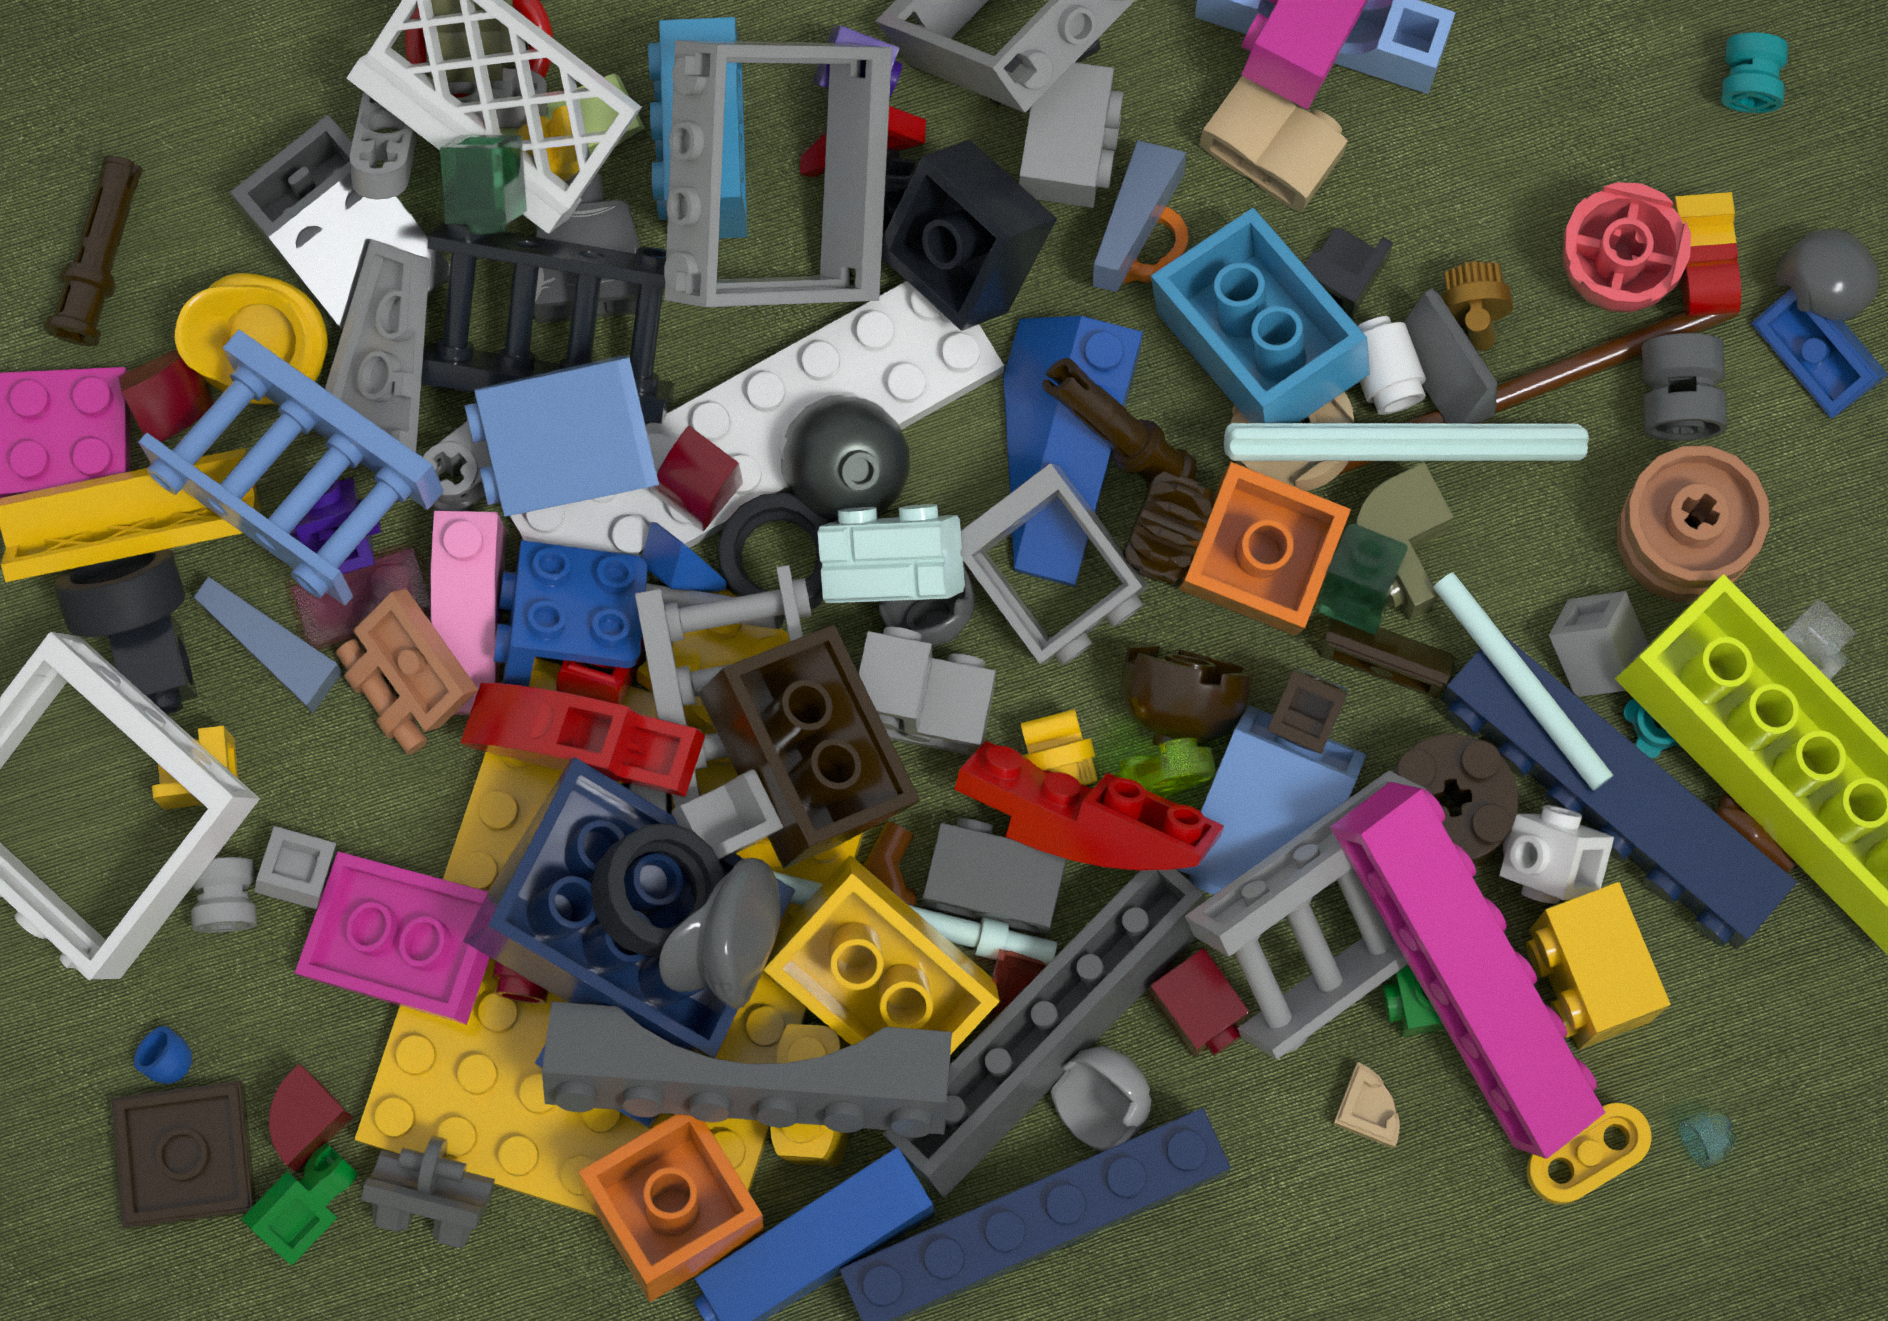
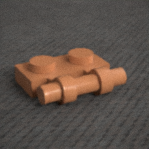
M407 589L391 592L353 630L367 649L366 653L356 639L346 642L335 653L347 669L344 677L354 692L364 693L380 716L376 723L388 739L395 737L407 755L417 752L428 742L417 726L416 721H418L425 732L440 728L478 691L476 685ZM384 676L387 677V679L389 680V682L391 683V685L394 687V689L396 690V692L399 694V696H400L399 698H397V696L395 695V693L392 691V689L390 688V686L387 684V682H386L385 679L383 678Z

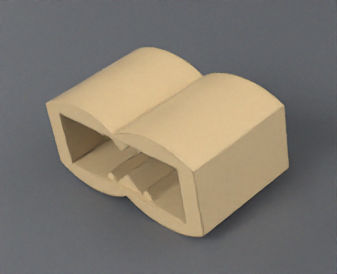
M1242 76L1204 127L1199 145L1231 170L1250 178L1257 186L1277 201L1302 213L1343 156L1348 140L1341 134L1342 128L1338 122L1328 114L1316 109L1308 112L1297 107L1290 100Z

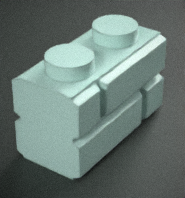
M936 504L899 507V518L877 519L876 507L838 510L839 520L819 526L818 544L820 562H822L823 566L821 569V581L825 603L948 599L963 592L965 580L963 557L960 554L962 549L960 519L958 515L938 516Z

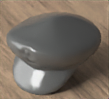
M747 858L739 861L731 872L716 884L706 904L689 916L667 938L660 954L659 969L663 983L668 988L677 992H691L709 987L723 1004L733 1009L742 1008L748 1003L772 952L780 924L781 905L778 882L772 869L766 862L757 858Z

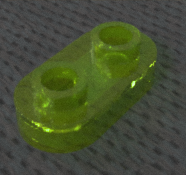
M1181 738L1158 745L1159 755H1142L1120 761L1118 763L1120 771L1112 774L1119 778L1134 780L1141 784L1145 790L1166 798L1214 778L1216 770L1211 748L1198 747L1196 738Z

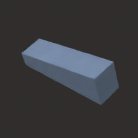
M1137 140L1094 263V287L1113 292L1118 291L1185 174L1186 152Z
M210 577L207 578L194 596L200 606L312 714L343 673L336 662Z

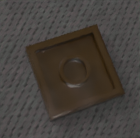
M235 1081L111 1098L122 1225L124 1229L130 1230L246 1214L256 1204L245 1086L243 1082Z

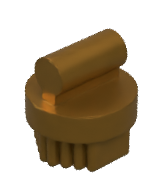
M1474 260L1471 263L1464 262L1463 265H1458L1457 269L1453 267L1450 271H1444L1446 292L1442 294L1441 298L1458 324L1467 327L1473 347L1484 351L1490 349L1496 340L1492 322L1506 317L1513 311L1511 288L1503 283L1502 271L1498 262H1495L1493 265L1491 262H1486L1485 264L1483 261L1477 264Z

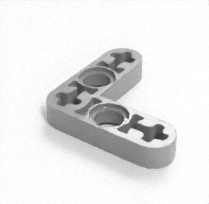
M502 68L503 81H490L493 99L522 96L517 69ZM531 71L535 94L547 93L546 80L540 74ZM476 82L448 83L450 94L462 93L469 95L457 98L462 103L480 101ZM364 91L350 151L352 188L357 194L365 198L374 200L389 199L401 194L409 184L418 133ZM547 103L537 104L539 115L546 117L548 113ZM524 106L496 109L499 127L520 128L527 122ZM482 111L475 112L477 115L483 118ZM386 128H393V129H399V130H400V131H397V132H394V133H377V132H373V131H376V130H379V129H386ZM377 160L387 161L383 164L382 168H377Z

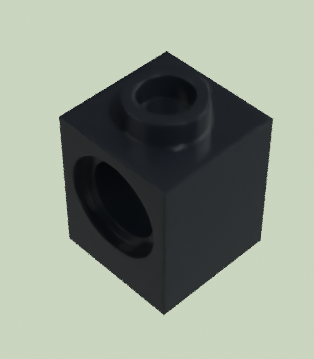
M171 614L140 628L108 635L116 669L167 715L174 714L183 709L182 702L198 698L182 628Z

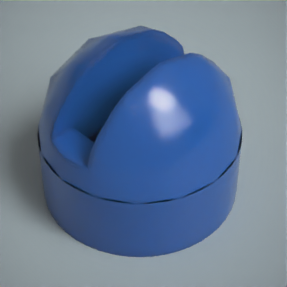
M166 1026L158 1027L147 1034L139 1044L134 1056L136 1070L150 1080L163 1084L180 1081L188 1073L193 1063L192 1051L187 1042Z

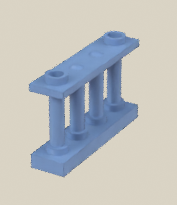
M239 329L223 347L234 370L230 375L233 381L232 384L173 450L148 433L141 438L139 444L151 463L147 468V472L161 487L171 494L176 495L181 489L293 568L291 576L311 595L320 599L327 593L345 606L352 599L353 595L341 571L338 569L340 565L397 500L404 502L409 497L428 510L444 490L430 462ZM263 396H266L280 406L278 412L281 416L221 484H218L193 466L252 399L260 401ZM313 429L328 440L326 446L329 450L267 519L243 502L241 499L300 432L308 434ZM361 463L376 474L374 479L377 484L321 549L315 553L292 537L290 532L348 466L356 468Z

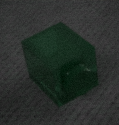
M460 135L440 147L445 224H467L468 232L473 234L499 233L506 230L508 223L527 211L522 135Z

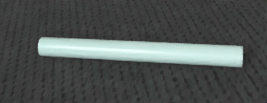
M1454 572L1446 575L1436 583L1433 589L1589 787L1594 791L1614 776Z

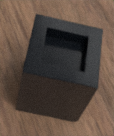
M1335 228L1319 253L1314 250L1304 266L1352 319L1387 264L1394 243L1382 237L1377 246L1373 248L1345 230Z

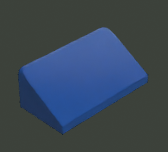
M1792 288L1751 323L1831 419L1888 376L1883 367L1843 320H1828L1812 311H1800L1797 308L1796 293Z

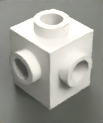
M1545 805L1542 814H1517L1510 832L1504 839V860L1499 876L1522 884L1521 894L1533 900L1551 904H1558L1560 899L1572 900L1601 889L1614 837L1580 825L1582 815L1562 807Z

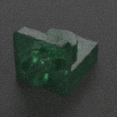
M1349 524L1327 569L1317 612L1376 635L1385 616L1395 578L1405 559L1408 549L1407 545L1362 526Z

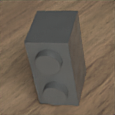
M957 818L955 826L941 823L923 895L924 909L980 922L985 917L1009 923L1010 929L1049 937L1067 859L1036 850L1009 838L993 835L994 827L981 821Z

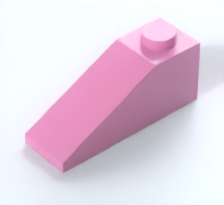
M434 511L431 556V624L478 689L480 683H499L500 663L493 662L497 625L502 624L503 609H498L502 575L503 571H505L507 531L498 512ZM477 692L454 715H470Z

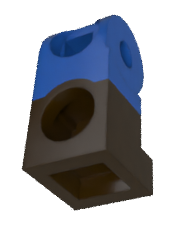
M1301 668L1293 670L1267 731L1322 754L1350 690L1315 676Z

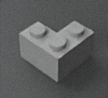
M1074 62L1031 106L1019 184L1035 199L1094 208L1097 187L1109 188L1114 159L1113 150L1116 151L1124 94L1123 91L1112 90L1114 68Z
M885 627L883 634L868 631L859 676L890 739L972 756L984 743L996 685V670L985 669L986 662L984 660L965 654H949L947 661L935 659L932 656V644L921 642L922 635L913 630L900 627Z

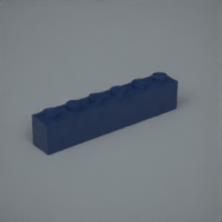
M1504 636L1614 775L1606 783L1593 791L1480 648L1449 683L1443 693L1441 700L1449 706L1445 712L1450 720L1467 734L1475 736L1477 732H1480L1493 743L1509 765L1512 773L1522 778L1528 773L1545 787L1547 791L1544 793V797L1551 806L1575 811L1581 814V819L1594 830L1613 836L1614 840L1610 856L1621 862L1626 858L1630 859L1647 874L1643 880L1657 896L1670 904H1674L1678 900L1697 916L1693 921L1695 926L1709 940L1722 947L1728 942L1736 950L1747 942L1797 884V881Z
M1201 1108L841 1268L840 1272L862 1321H902L1227 1176L1231 1167L1204 1108Z

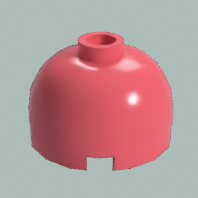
M1616 182L1604 186L1602 191L1592 194L1587 199L1584 198L1575 207L1563 234L1562 263L1571 286L1587 302L1609 312L1633 313L1655 305L1677 286L1690 259L1691 232L1686 220L1683 224L1680 215L1672 208L1674 203L1665 193L1642 183Z

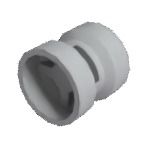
M237 857L214 858L192 886L197 892L202 893L197 896V904L191 909L193 931L224 933L247 930L257 926L256 905L249 900V893L243 891L255 881L254 862L251 859Z

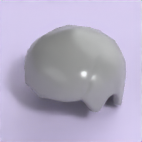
M1107 1046L1081 1050L1063 1065L1065 1072L1053 1085L1051 1095L1060 1119L1077 1139L1095 1150L1106 1151L1128 1141L1144 1126L1151 1107L1150 1087L1144 1074L1130 1057Z

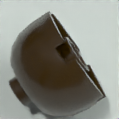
M1145 644L1128 646L1121 685L1125 708L1139 726L1155 733L1152 742L1154 745L1174 751L1190 752L1192 741H1213L1228 733L1241 718L1249 698L1254 676L1252 672L1243 673L1244 668L1239 665L1194 652L1179 650L1178 654H1166L1164 660L1158 658L1160 646Z

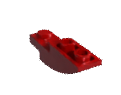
M480 683L460 743L465 747L564 771L569 761L576 757L611 779L686 797L705 735L697 728L640 715L628 706L603 700L521 685Z
M985 741L960 768L954 790L1010 815L1011 820L1006 834L1007 838L1042 852L1101 867L1128 870H1172L1195 867L1200 864L1221 837L1224 825L1204 817L1199 810L1187 805H1178L1147 791L1134 780L1119 778L1107 772L1098 784L1091 789L1080 784L1076 778L1069 774L1049 770L1043 771L1030 760L1023 758L1016 750L1006 746H997L988 741Z

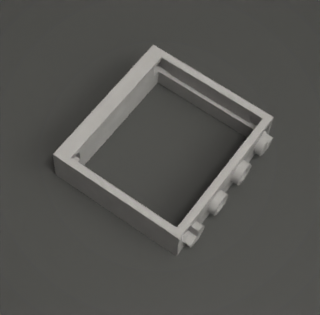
M896 0L876 22L891 43L899 47L898 52L908 65L1025 113L1135 0H1049L995 56L951 39L988 0ZM912 14L919 24L914 25L905 20ZM1017 55L1022 63L1012 73L1006 71L1004 67Z
M675 40L674 66L672 71V127L669 137L671 152L669 196L667 199L668 225L666 262L664 266V300L701 307L879 301L892 47L853 43ZM861 60H866L865 77H860ZM726 63L830 64L820 276L717 279ZM850 268L856 269L855 284L850 283Z

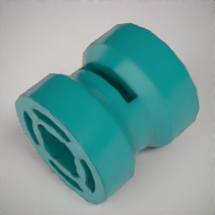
M1759 32L1741 33L1728 38L1724 60L1730 67L1729 76L1722 83V104L1729 109L1745 113H1768L1782 108L1785 85L1779 78L1780 70L1785 68L1788 60L1789 45L1787 41L1779 36Z

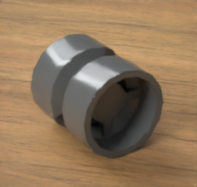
M1698 333L1663 335L1644 342L1641 346L1642 382L1652 388V391L1643 397L1644 433L1648 437L1666 441L1701 440L1724 433L1727 429L1726 394L1716 387V384L1725 377L1724 342L1718 337Z

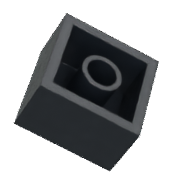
M967 140L922 156L882 237V258L958 329L964 331L1009 312L1057 218L971 140Z

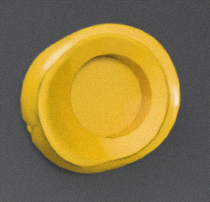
M251 273L231 274L215 281L208 289L196 293L184 304L179 313L174 336L180 357L190 368L201 374L211 386L223 393L232 384L233 381L230 375L234 372L223 347L239 329L315 382L321 373L328 347L325 322L314 302L301 290L285 281ZM263 396L260 401L252 399L249 402L258 405H276L266 396Z

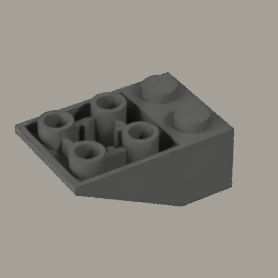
M326 115L231 190L230 194L245 220L342 332L371 239L430 259L427 297L449 280L450 265L438 250L427 249L428 236L396 196L389 199L374 200L365 198L355 192L352 188L350 168L352 141L329 115Z

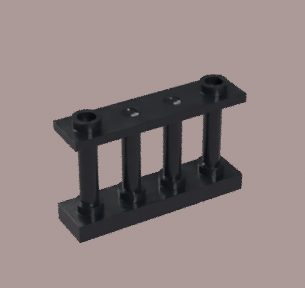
M461 216L449 218L448 223L441 222L429 235L427 249L451 252L452 255L443 338L437 339L436 343L429 342L423 349L421 384L474 393V389L590 363L592 361L602 277L638 283L630 362L644 421L663 423L672 407L675 383L660 381L659 375L653 372L663 289L665 288L664 266L666 250L642 247L638 248L635 254L490 230L486 229L487 223L483 220ZM477 257L514 263L505 348L498 350V354L473 350L474 344L468 341ZM539 267L576 273L567 357L560 360L559 364L535 360V354L530 352Z

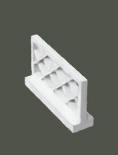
M402 0L368 54L359 58L347 79L546 233H551L572 216L582 201L580 197L642 107L504 0H460L462 13L434 16L431 0ZM474 2L477 3L484 10L476 11ZM418 7L420 18L410 19ZM496 18L508 27L513 52L485 55L478 20ZM464 22L471 57L443 60L436 26ZM423 28L429 62L411 64L391 48L402 30ZM525 41L535 49L526 50ZM548 58L560 69L564 91L535 94L529 60ZM515 62L522 96L493 99L487 65ZM473 67L480 101L462 103L451 95L445 70ZM432 72L433 80L424 73ZM576 81L582 84L585 88L577 89ZM598 97L619 114L607 131L586 133L579 99ZM566 101L572 135L544 138L537 104ZM524 106L531 140L512 142L500 132L496 109ZM482 111L483 118H481L475 112ZM599 142L590 155L588 143ZM575 145L580 172L571 185H568L550 171L546 148ZM533 150L534 158L525 151Z

